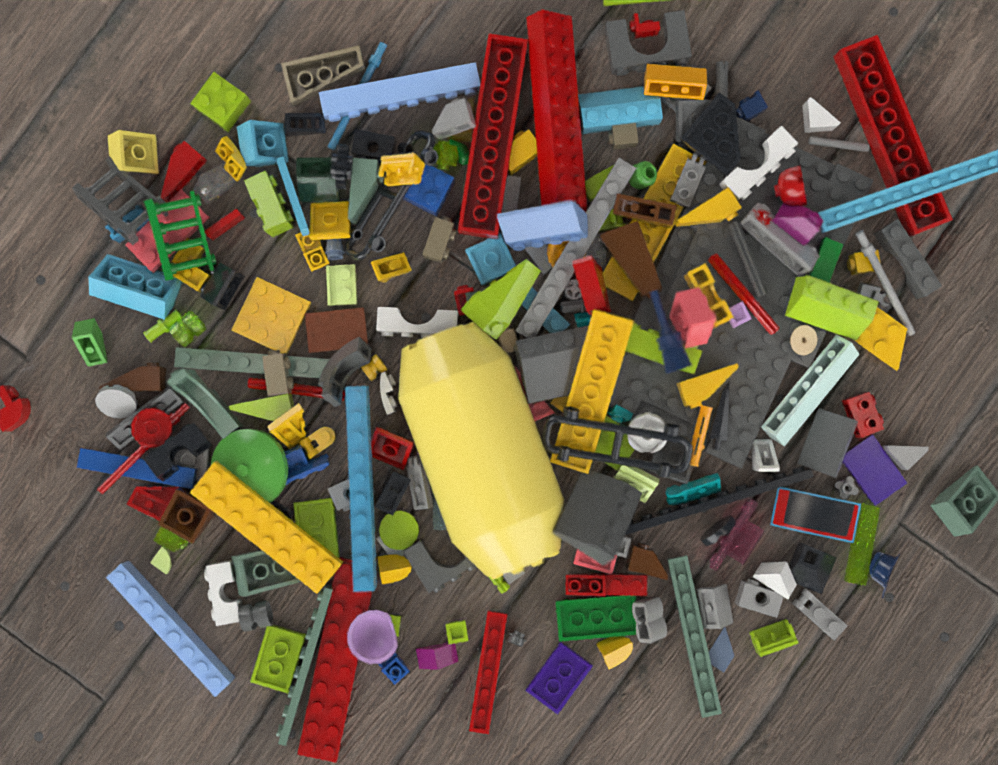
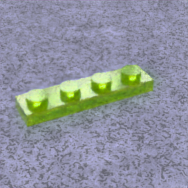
M860 503L861 509L854 543L850 545L844 581L866 586L880 507Z

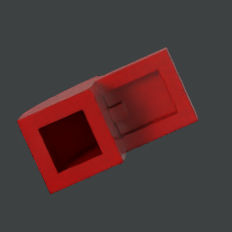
M2 385L0 386V397L5 407L0 410V429L2 432H11L27 421L31 412V405L28 398H18L19 393L14 387Z

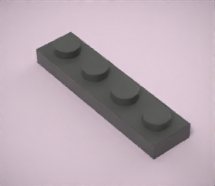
M169 385L108 431L106 438L119 450L135 439L131 433V424L134 417L140 411L147 408H158L168 414L183 403L182 397Z

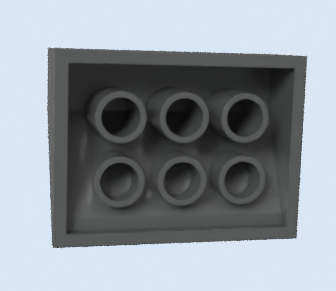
M589 326L516 341L514 352L528 404L569 396Z
M592 470L589 471V474L580 472L553 534L604 566L615 559L642 492L624 481Z

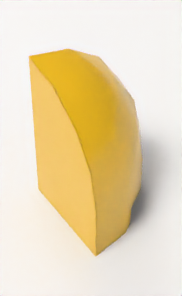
M397 554L378 556L382 584L400 581L411 572V564L404 556Z
M624 636L609 637L596 643L608 669L625 661L633 649L632 641Z

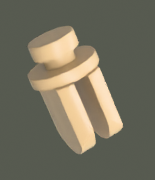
M509 326L498 337L499 345L505 352H513L514 345L518 341L515 329L509 328Z

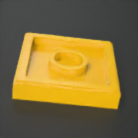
M349 201L310 203V240L350 238Z

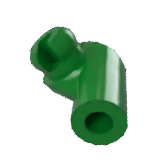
M450 139L447 148L458 153L460 157L458 162L460 164L467 165L470 155L468 147L463 143Z

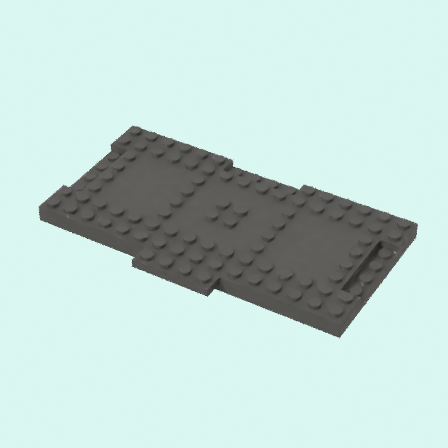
M736 117L741 161L733 171L737 167L744 170L758 169L762 166L765 158L762 144L771 135L765 133L764 129ZM797 147L793 148L795 152L787 160L783 157L779 161L781 165L773 173L768 171L764 175L767 178L758 187L754 184L749 189L752 192L744 200L741 198L737 200L742 208L737 211L739 215L729 222L725 219L717 223L675 227L656 268L662 286V292L659 293L669 326L673 328V331L676 330L669 316L676 292L689 290L690 288L684 275L705 263L715 281L713 284L718 296L726 301L728 307L730 308L742 302L708 262V259L715 253L721 257L779 326V330L770 335L747 308L752 318L751 320L735 328H732L729 321L712 329L706 344L698 345L697 349L702 350L694 374H688L679 370L666 374L664 365L625 351L609 404V408L618 405L632 412V419L645 412L658 415L665 423L679 425L681 427L679 435L687 437L692 442L700 406L690 408V405L684 406L676 383L738 364L739 368L707 400L701 401L703 406L713 408L704 441L705 449H702V451L738 468L743 467L790 362L792 361L808 369L827 330L785 316L796 277L809 276L810 271L797 276L742 228L767 290L766 295L756 296L728 225L735 221L740 222L758 202L768 206L771 210L770 213L775 216L783 202L780 196L776 197L774 185H778V177L781 172L790 167L801 166L807 205L803 207L817 213L867 196L874 181L840 164L834 165ZM709 162L705 165L706 168L689 208H684L681 217L723 191L719 184L727 176ZM854 222L822 233L820 229L807 244L814 246L818 252L822 238L827 237L844 246ZM648 297L642 298L633 318L634 323L641 325L640 329L648 331V329H653L660 332L662 329L652 299H648ZM801 325L812 327L817 334V345L808 355L795 353L790 344L792 332ZM730 381L727 441H721L720 450L712 449L713 439L708 438V434L710 433L720 392ZM705 417L702 419L699 434H701Z

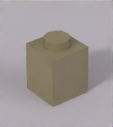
M636 123L612 126L610 132H608V143L612 144L613 150L637 146Z

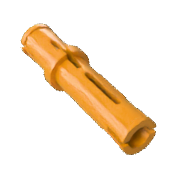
M700 406L691 442L693 453L690 465L699 466L702 449H705L704 441L713 410L711 407ZM705 417L701 434H699L702 419ZM698 437H699L700 439H699V443H698L696 455H694V451H695L697 439H698Z

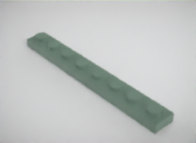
M176 347L174 367L265 374L262 356L268 354ZM286 356L290 358L291 369H288L289 376L320 378L324 367L330 360Z
M683 555L667 559L701 717L722 714L688 557Z
M325 584V588L319 591L317 601H320L318 609L314 608L311 620H314L312 628L308 627L305 637L309 641L307 647H302L299 658L303 659L301 667H296L293 677L297 681L295 686L291 685L288 697L291 698L289 705H285L282 717H285L283 725L279 724L276 736L279 737L278 744L286 746L332 594L333 587L331 585Z

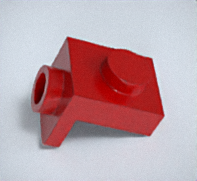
M468 285L459 286L457 291H454L459 317L466 315L461 311L462 307L467 303L466 293L474 292L473 287L469 288Z

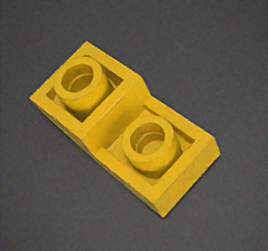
M225 136L221 138L215 152L226 162L223 168L238 182L247 167L237 147Z
M301 232L295 235L311 272L330 264L320 240H310L309 235L303 236Z

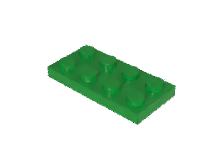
M608 595L555 600L559 642L637 635L636 621L632 612V605L636 602V597L632 595Z

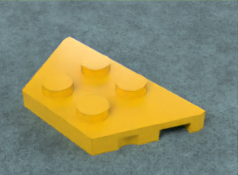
M877 307L871 324L854 341L897 371L901 361L907 328Z

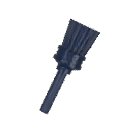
M658 290L650 292L662 329L660 330L661 335L656 339V342H658L659 351H662L666 374L692 366L682 345L684 341L681 338V332L673 331V328L669 326Z

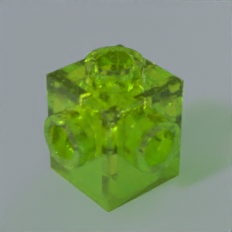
M438 141V144H435L433 148L438 154V160L433 166H437L439 170H449V167L457 166L458 146L450 145V141Z

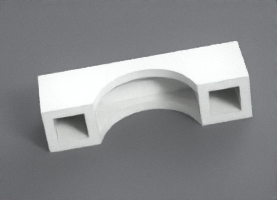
M782 126L779 127L762 144L765 158L760 168L744 170L737 167L719 186L723 190L729 187L737 200L739 198L744 200L752 193L749 189L754 184L758 187L767 179L764 175L768 171L773 173L781 165L779 161L783 157L787 160L795 152L793 148L798 142Z
M378 307L376 331L381 332V336L392 337L393 333H401V337H413V334H421V338H426L458 326V311L437 310L435 316L429 322L420 325L411 324L404 320L398 308Z

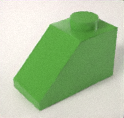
M95 318L75 322L72 339L86 365L89 367L107 363L103 335Z

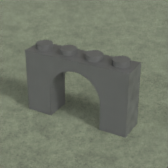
M681 10L664 14L662 24L665 47L652 55L641 54L631 46L626 19L607 21L604 31L611 74L623 76L631 71L642 73L645 72L647 64L687 65L692 55L685 11Z
M422 539L404 550V554L428 593L440 591L445 587L444 583L451 580V582H454L462 577L461 573L468 570L470 572L476 568L466 556L461 562L454 565H444L437 562Z

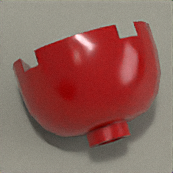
M798 165L785 169L778 177V185H774L776 197L780 196L782 202L787 206H806L807 200L801 166Z

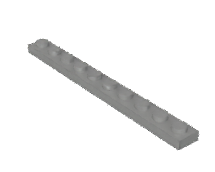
M621 158L617 159L586 211L588 238H582L577 242L568 241L516 328V332L526 338H532L537 335L574 273L572 261L583 258L613 208L617 194L622 193L636 169L634 166Z

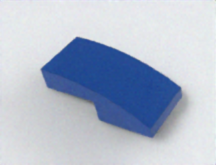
M396 652L389 659L377 663L381 667V671L394 685L410 672Z

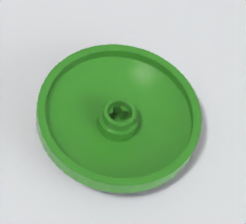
M242 429L234 431L219 442L213 453L211 465L218 461L269 503L273 502L281 494L286 485L288 462L285 452L274 437L262 430Z

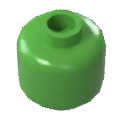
M642 161L632 165L636 168L629 179L632 187L643 189L655 183L657 171L652 163Z

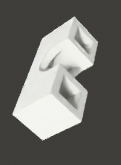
M232 560L207 565L204 575L210 587L208 589L209 601H212L213 605L211 610L212 620L216 622V626L239 622L238 608L242 606V600H232L224 594L225 584L236 580Z

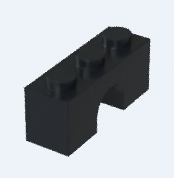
M193 422L192 424L185 425L176 436L166 439L161 447L151 450L143 460L156 478L164 482L179 470L175 464V456L180 450L188 449L192 455L197 457L211 447L212 444L202 430Z

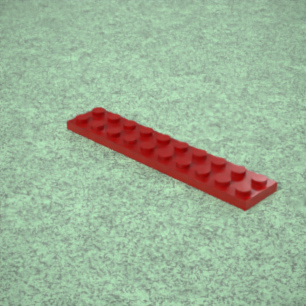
M344 557L339 558L343 563L334 575L333 590L328 604L297 755L335 763L338 761L358 664V658L352 654L348 645V631L351 623L358 615L369 611L373 592H354L352 559Z

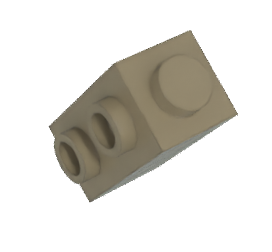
M445 216L435 217L422 254L424 258L443 263L444 259H448L451 248H448L450 240L454 241L457 232L454 229V223L451 222L452 219Z
M280 350L268 351V355L262 356L268 396L292 393L291 389L294 388L293 378L289 377L288 369H291L290 358L286 357V353H280Z

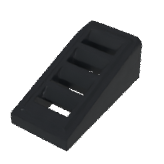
M285 113L284 115L285 136L326 134L323 113ZM315 119H319V128H315ZM299 120H302L303 128H299ZM307 120L311 121V128H307ZM291 121H294L295 128H291Z

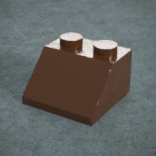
M181 487L176 489L158 525L194 544L210 523L215 512L190 493L192 490Z

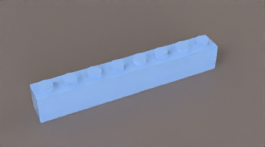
M475 62L319 92L325 120L335 122L341 120V117L349 116V118H356L360 116V113L365 112L376 114L381 109L388 108L389 111L399 109V106L402 105L413 107L419 105V102L434 103L439 98L444 97L449 100L457 98V95L460 94L471 96L480 90V81Z
M130 561L121 563L106 577L215 697L236 678Z

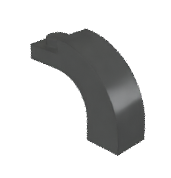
M360 337L341 347L328 361L320 375L318 385L323 388L321 396L334 407L341 405L344 385L350 375L358 368L370 363L372 348Z

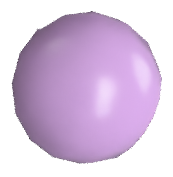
M372 610L356 617L348 631V645L352 654L359 660L369 664L381 663L392 656L397 650L398 642L392 619L387 613Z

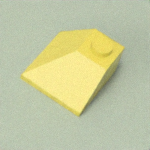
M118 130L108 135L109 156L120 171L159 174L156 135Z

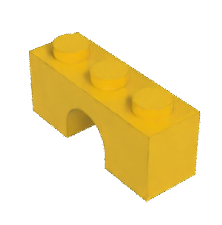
M706 263L684 275L690 289L699 287L702 294L706 296L708 306L715 313L716 317L713 328L734 318L726 301L718 296L713 284L715 281Z

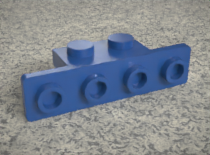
M301 445L285 451L288 462L286 485L293 480L303 479L312 472L324 470L330 465L328 454L309 461Z

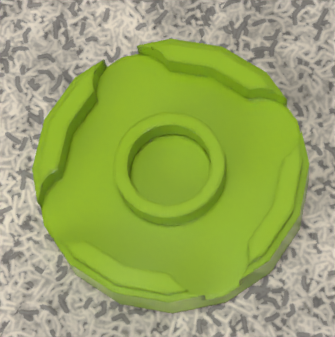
M397 510L393 515L387 514L379 527L380 538L391 549L405 550L417 540L419 534L418 522L412 514L403 510Z

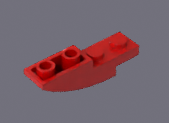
M628 573L566 574V595L647 596V575Z

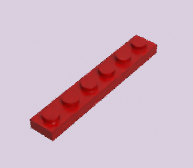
M487 611L469 726L470 732L489 734L507 613Z

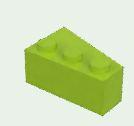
M265 170L244 180L250 197L257 208L256 212L264 223L263 229L267 234L275 237L294 228L292 224L294 218L290 210L286 211L283 205L286 201L282 193H278L275 186L278 183L273 174L269 175Z

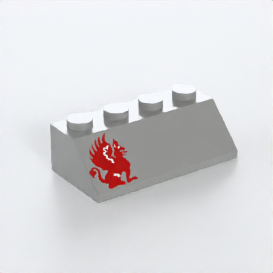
M759 202L754 205L739 222L740 226L797 276L809 272L820 256L816 253V248L811 244L803 246L773 223L774 215L770 213L771 210L768 206Z

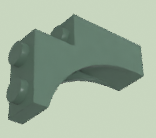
M179 368L171 373V378L167 381L168 384L189 400L223 439L230 433L243 427L214 389H209L195 370L185 368L181 370Z

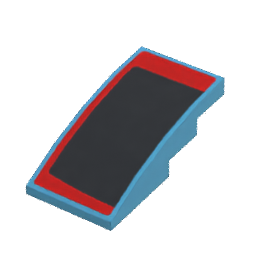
M780 487L777 489L770 525L854 543L861 504Z

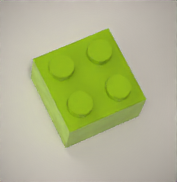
M213 72L190 104L226 132H229L251 100L245 93Z

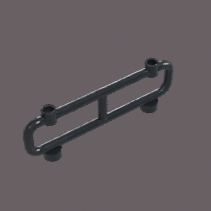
M424 130L416 131L406 143H399V155L411 154L414 152L413 146L418 139L428 140L419 158L428 166H433L438 160V154L433 150L436 142L435 136L430 132ZM383 180L357 225L350 226V238L347 239L345 244V253L355 260H363L371 251L381 252L384 250L386 241L381 237V234L412 184L402 185L398 192L395 193L387 190L389 186H386ZM382 197L392 200L363 250L360 252L353 250L354 243L362 238V230Z
M564 407L562 415L549 417L543 429L542 444L548 452L558 454L557 459L569 461L571 456L658 471L657 475L663 478H668L670 473L680 474L687 470L693 453L691 441L687 437L679 435L681 429L679 425L665 423L663 432L582 419L578 418L580 410L574 407ZM555 423L615 432L611 455L572 449L568 446H554L550 442L552 426ZM623 434L681 443L685 447L683 461L680 465L674 466L665 462L656 463L620 457Z

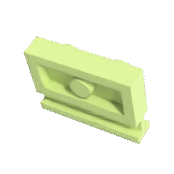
M356 265L326 266L328 306L357 305Z
M624 465L618 469L613 477L628 483L642 492L640 501L643 503L647 502L660 480L639 468Z

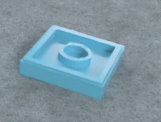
M501 233L498 235V240L488 238L465 249L482 286L506 275V272L516 266Z

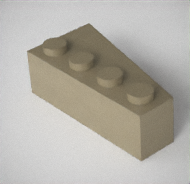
M359 45L281 63L290 103L294 107L318 95L319 92L326 91L366 70L362 50Z

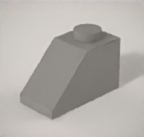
M457 98L450 104L445 105L432 129L433 135L440 140L476 127L469 102L465 98Z

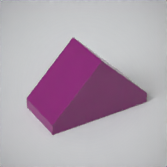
M442 643L416 648L419 669L438 670L459 662L456 643Z

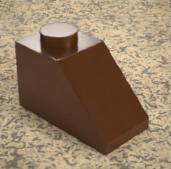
M639 542L637 545L632 544L626 568L630 571L667 580V573L654 551L649 549V545Z

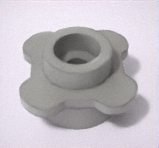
M850 476L846 477L845 480L835 483L841 499H847L852 494H858L859 490L855 487L854 479Z

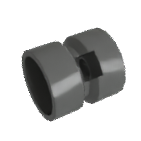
M268 600L256 602L255 606L247 604L238 608L239 623L244 632L255 630L257 626L264 628L273 625V612Z

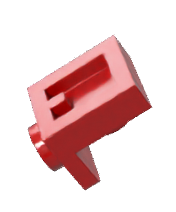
M634 13L632 20L629 21L630 32L634 33V39L658 36L660 23L659 21L653 22V20L639 23L638 13Z

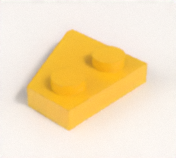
M299 403L267 426L270 432L289 449L306 438L304 430L305 421L302 417L304 411Z

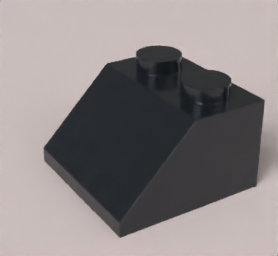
M220 262L211 271L212 277L209 282L202 286L200 297L215 307L226 310L245 276Z

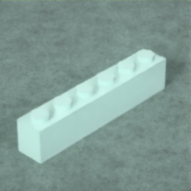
M835 335L761 426L770 438L785 447L859 356L852 342Z

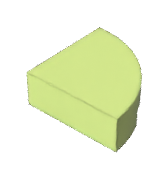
M162 546L150 563L165 574H168L171 569V557L168 549Z

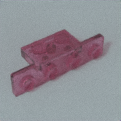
M751 499L743 505L741 516L739 519H735L736 525L730 534L722 539L720 543L721 548L718 553L715 552L712 555L709 566L711 569L717 571L726 555L744 565L765 531L748 521L758 505L754 500Z

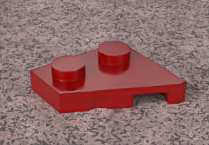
M136 486L126 505L160 521L176 489L180 487Z

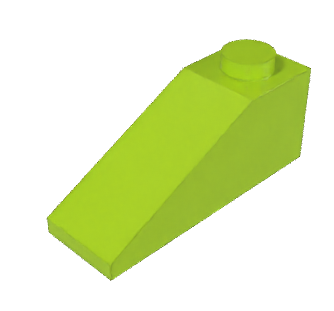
M283 394L230 405L229 408L240 413L275 421L293 408L294 403L292 394Z

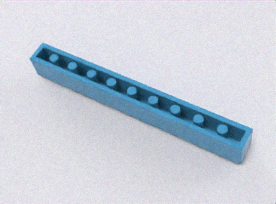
M369 386L345 387L354 592L374 591L377 587Z

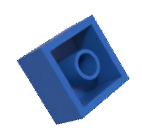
M425 165L420 184H412L403 200L437 217L455 183L454 177L433 166Z

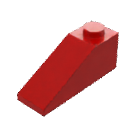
M185 141L182 144L179 143L174 148V153L170 158L160 196L165 202H169L183 189L207 161Z

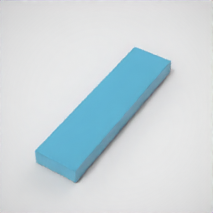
M282 156L277 158L276 161L301 234L307 236L309 235V229L284 157Z

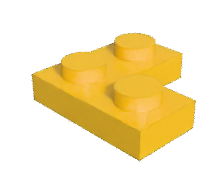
M201 246L179 250L171 262L175 264L201 258L205 250ZM197 267L177 271V274H173L174 277L200 293L202 286L211 277Z

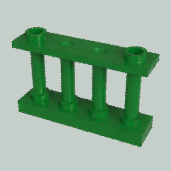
M190 191L191 198L158 204V202L154 203L153 199L144 201L166 281L174 279L173 274H177V271L209 265L210 271H213V265H217L214 253L210 254L198 209V206H202L200 196L195 194L194 191ZM188 206L194 207L195 218L167 224L159 223L157 215L161 214V212ZM199 226L201 234L199 238L171 244L164 242L163 235L166 232ZM204 246L206 257L175 264L169 261L168 255L172 254L171 252Z

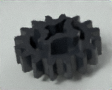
M338 144L337 154H332L331 175L332 178H335V185L338 189H346L347 181L352 177L353 156H349V145Z

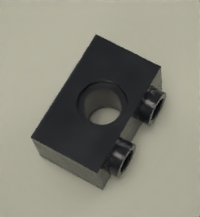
M356 129L351 153L356 158L378 160L381 165V156L394 155L397 141L394 136ZM377 145L379 148L375 153L369 152L370 146Z

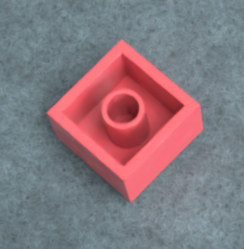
M699 287L676 292L669 317L675 330L681 332L684 349L706 344L716 321L715 313L710 310L706 296L702 294Z

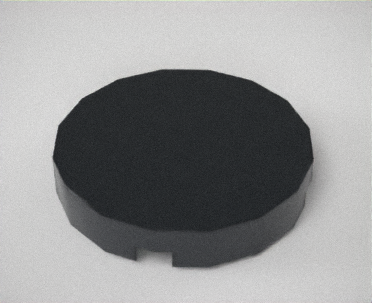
M732 515L722 518L701 536V542L705 546L716 543L720 536L728 534L734 528L736 520Z

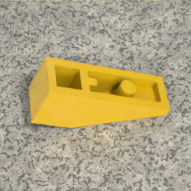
M728 187L678 219L674 224L676 227L717 223L725 219L729 222L739 215L737 211L742 207Z
M738 364L676 383L683 405H690V408L701 406V401L707 400L739 368Z

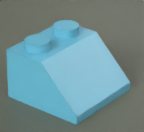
M248 120L237 126L240 153L246 166L261 167L277 164V158L282 156L285 163L289 162L283 123Z

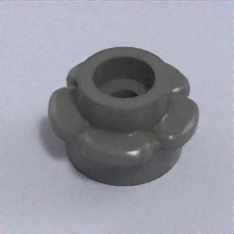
M514 630L513 633L508 634L510 635L508 642L523 647L524 642H527L524 639L525 635Z

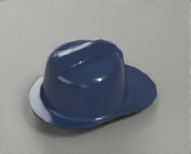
M877 552L870 564L871 577L884 587L882 599L884 598L892 569L900 553L897 557Z

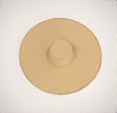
M801 325L792 332L790 344L793 351L799 355H808L815 349L817 334L812 327Z

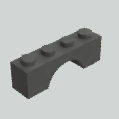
M898 219L874 233L883 250L891 253L902 266L906 275V284L916 299L926 297L942 286Z

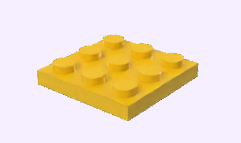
M256 277L233 325L232 331L272 350H280V353H286L287 356L312 302Z

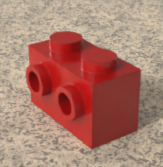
M862 392L841 400L847 417L858 421L854 431L855 437L862 438L884 430L882 425L884 424L883 418L877 412L875 407L877 405L876 399L870 392Z

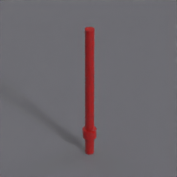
M185 402L174 413L171 412L169 414L174 426L181 421L180 418L190 409ZM141 445L97 490L104 494L149 448Z

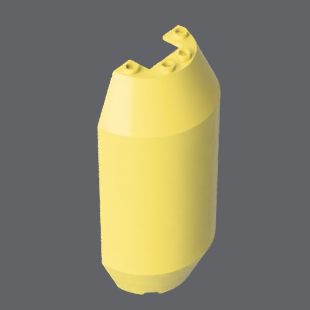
M474 322L438 332L418 340L417 343L404 347L401 350L398 400L451 542L485 576H491L492 579L499 578L504 573L510 571L513 574L522 572L527 565L531 564L532 567L543 563L542 559L559 554L562 539L553 534V531L564 509V497L546 449L542 444L540 433L511 357L489 334Z

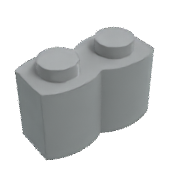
M646 597L634 602L632 612L636 621V634L639 642L653 643L666 637L667 626L663 618L661 599L659 597Z

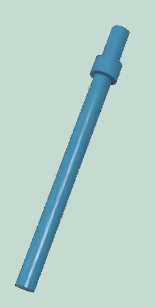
M380 42L374 55H371L368 61L369 65L359 84L369 83L375 69L379 68L382 62L381 57L387 47L385 43ZM349 116L342 117L328 145L329 149L335 151L351 119Z

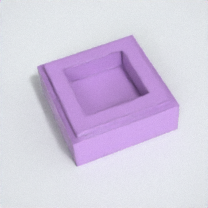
M743 301L729 308L734 317L729 320L732 328L752 319Z

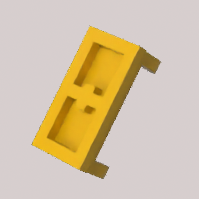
M415 153L381 156L379 177H383L384 172H386L384 180L386 186L420 184L425 163Z

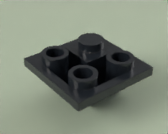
M798 542L789 568L796 584L822 594L837 557Z

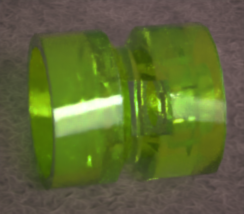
M189 310L181 317L180 322L176 321L168 330L183 347H187L194 341V336H200L207 330V327L194 312Z

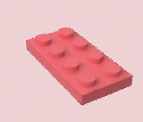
M181 189L169 202L190 197ZM193 206L169 210L166 217L162 213L157 215L159 223L163 222L164 224L196 217ZM198 206L201 221L204 224L210 217ZM148 221L136 233L139 241L134 245L127 242L125 246L154 273L161 266L151 224ZM199 226L166 232L163 235L164 242L171 244L185 241L199 229ZM176 251L171 252L172 254H169L168 257L170 258Z

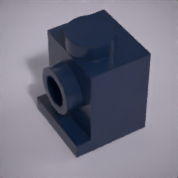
M759 90L751 98L748 96L739 102L740 105L736 108V117L748 122L765 112L768 106Z

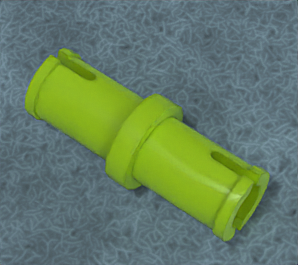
M175 309L167 315L165 320L158 319V323L144 331L143 334L152 343L156 338L165 332L168 333L170 328L184 319Z

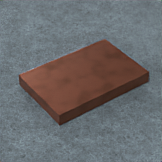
M364 307L305 314L309 353L336 351L357 337H360L368 344Z

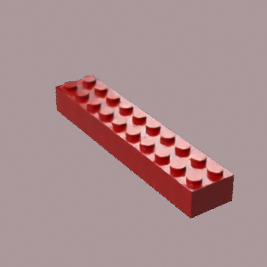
M542 9L526 17L541 206L574 201L586 213L587 198L572 16Z
M488 33L475 117L476 127L473 129L458 225L459 234L498 240L500 224L497 214L502 213L528 39Z
M878 35L840 49L834 56V59L886 188L888 189L933 173ZM942 192L895 208L899 221L909 237L953 220Z

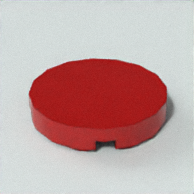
M147 408L140 411L134 417L131 424L133 437L140 445L147 448H156L163 445L173 432V422L170 416L158 408Z

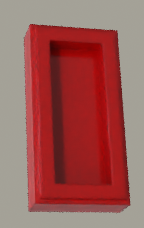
M235 209L204 232L210 239L215 240L245 219V216L241 211Z

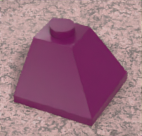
M782 203L772 222L805 246L820 230L824 220L817 212H812L809 208L787 206Z

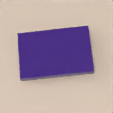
M870 434L847 450L842 463L873 506H876L907 484L873 434Z
M559 642L525 691L558 715L593 665L563 642Z

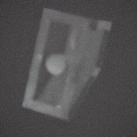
M226 163L201 174L193 189L206 204L221 197L236 182L223 168Z

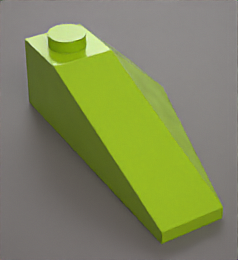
M525 259L506 272V276L497 282L494 280L490 283L491 286L482 292H476L462 307L461 311L483 331L497 340L510 325L541 270Z

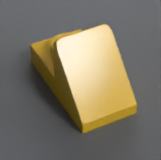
M404 252L371 262L378 281L383 283L393 277L412 271Z

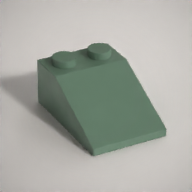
M353 158L348 219L353 225H357L380 187V183L384 180V176L379 177L380 164L378 160Z
M977 465L941 492L930 506L954 537L971 534L997 503L998 491Z
M261 549L231 556L239 596L246 597L302 582Z

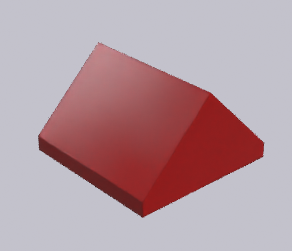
M376 427L371 441L372 457L404 470L415 443L384 428Z

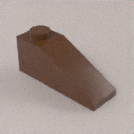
M617 194L613 214L651 225L671 228L677 205Z
M147 363V366H140L100 386V389L109 385L108 387L120 385L131 391H162L166 388V367H160L159 363Z

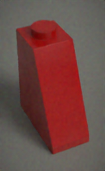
M591 255L572 261L587 313L592 317L594 309L606 313L611 312L601 266Z

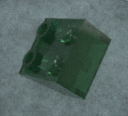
M332 157L296 158V178L300 202H340V189L336 188L335 178H332L331 175Z

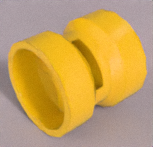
M377 354L371 357L370 363L361 367L371 381L377 378L379 372L383 373L388 370Z

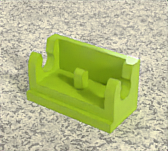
M787 619L749 632L755 651L760 657L799 644L793 627Z

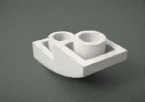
M383 372L380 378V391L387 415L396 412L394 407H397L394 397H389L388 393L395 391L393 386L396 383L391 374L388 375L386 372Z

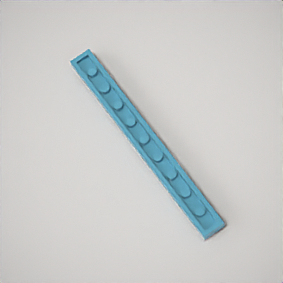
M998 150L819 212L818 214L824 220L820 229L822 233L996 173L998 172Z

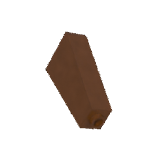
M638 221L600 234L602 244L642 298L648 297V299H652L650 292L656 290L659 293L662 292L659 277Z

